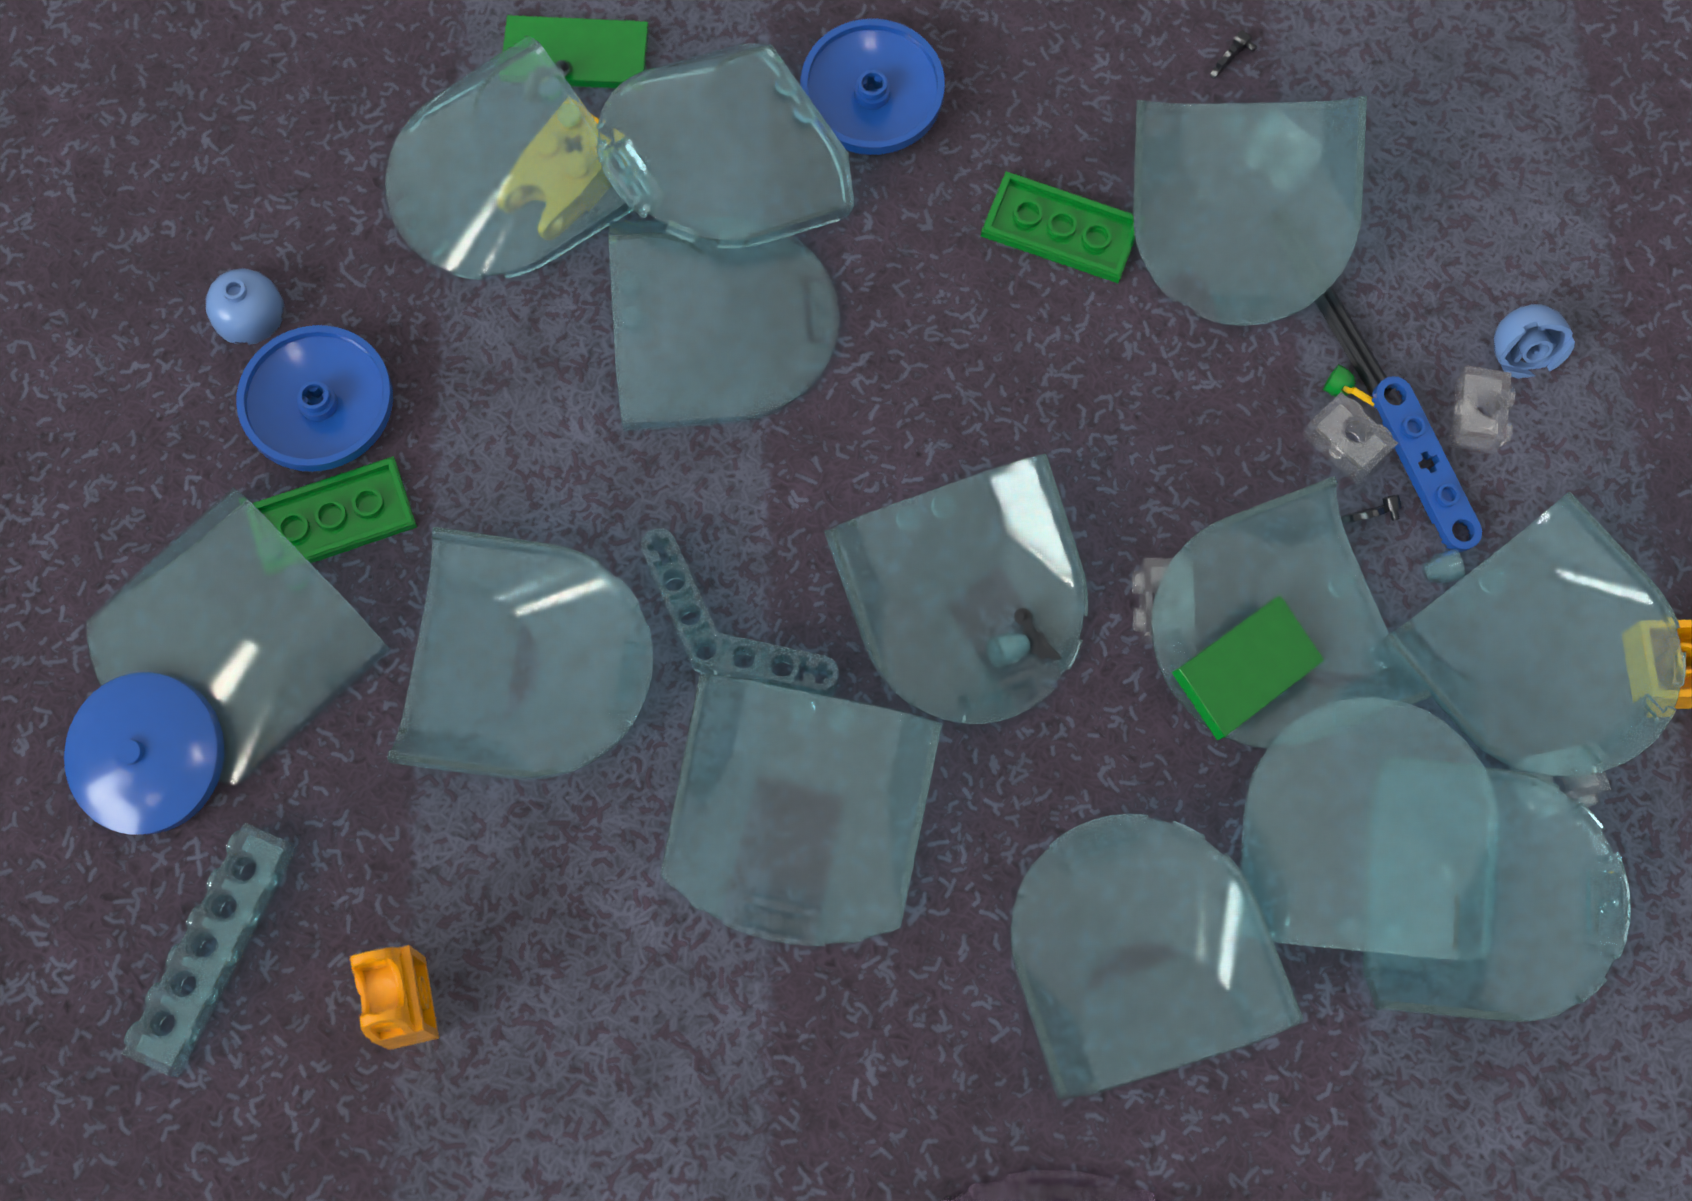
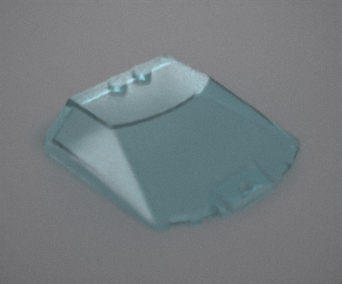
M234 487L161 550L86 621L90 658L101 686L127 674L139 672L158 673L185 681L208 700L219 719L224 738V761L219 781L238 786L390 651L385 642L343 596Z
M710 674L700 675L660 876L670 887L674 886L676 890L690 900V904L698 910H704L710 915L723 920L722 924L730 928L773 942L806 946H825V944L843 942L855 943L861 942L865 938L885 932L887 934L901 928L942 723L902 710L748 678Z

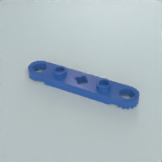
M1387 377L1372 392L1375 409L1377 408L1383 420L1382 424L1432 524L1435 525L1442 539L1441 542L1446 545V548L1454 552L1468 551L1476 546L1482 537L1480 522L1412 387L1406 380L1400 377ZM1391 387V389L1395 388V391H1399L1398 394L1401 395L1400 398L1402 399L1400 405H1392L1385 399L1384 391L1386 388L1389 389ZM1423 458L1433 461L1434 466L1430 468V471L1428 468L1421 469L1418 463ZM1459 522V524L1463 523V526H1467L1466 529L1469 530L1470 536L1466 542L1455 538L1452 532L1453 524Z

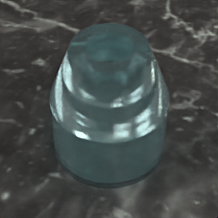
M1456 548L1437 553L1422 564L1427 582L1449 583L1465 578L1464 564Z
M1006 632L988 638L986 643L989 660L997 668L1018 662L1030 650L1028 638L1020 633Z

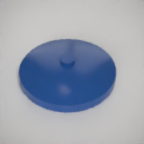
M861 19L842 24L826 33L816 42L808 53L802 68L801 99L809 121L826 140L850 152L879 155L895 152L912 145L930 130L937 120L943 104L945 78L937 53L920 34L897 22L884 19Z
M315 325L300 327L270 340L248 362L238 384L236 395L237 414L249 440L269 460L293 470L311 472L329 470L358 458L381 436L392 411V381L382 358L360 336L333 326Z
M139 672L127 674L107 682L93 692L73 718L67 734L64 751L66 778L79 806L100 825L125 834L149 835L169 831L196 815L214 792L223 767L224 738L219 719L213 707L190 684L178 678L158 673Z

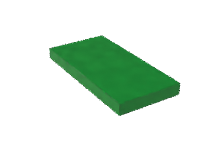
M507 15L500 71L501 82L525 84L529 81V73H536L537 68L548 67L554 69L557 61L567 60L572 64L571 74L569 76L555 77L550 81L549 85L643 90L649 33L648 21Z
M1005 171L982 228L981 237L1119 284L1143 217Z
M394 456L245 505L265 574L268 577L417 528Z
M1278 595L1171 673L1218 741L1226 737L1324 661V658L1281 595Z

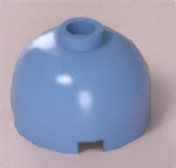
M242 268L229 270L219 275L211 284L205 298L207 317L218 335L231 343L247 342L248 345L257 344L269 338L280 327L282 322L281 315L283 313L284 300L275 284L258 271Z
M1531 304L1517 308L1500 321L1495 330L1493 348L1498 362L1507 375L1514 378H1526L1536 376L1529 371L1530 369L1547 366L1548 370L1551 371L1557 368L1569 357L1574 349L1575 341L1572 337L1573 333L1570 326L1560 312L1543 304Z

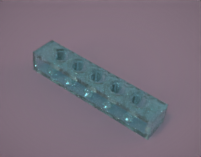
M245 822L240 831L237 830L233 833L226 847L228 854L220 868H216L207 881V894L201 905H197L187 919L186 928L188 929L181 943L176 944L167 956V969L160 982H156L151 987L146 996L145 1005L147 1007L140 1020L134 1022L127 1031L124 1039L126 1046L122 1055L166 1075L180 1077L298 850L295 846L286 840ZM255 862L256 872L253 877L242 881V869L247 864ZM235 900L236 910L234 914L229 918L223 919L221 916L222 907L226 902ZM215 937L216 948L214 952L208 957H203L201 954L203 943L209 938ZM194 975L196 979L195 989L189 995L183 996L181 992L183 981ZM173 1014L175 1017L174 1029L169 1034L163 1036L161 1023L165 1017Z

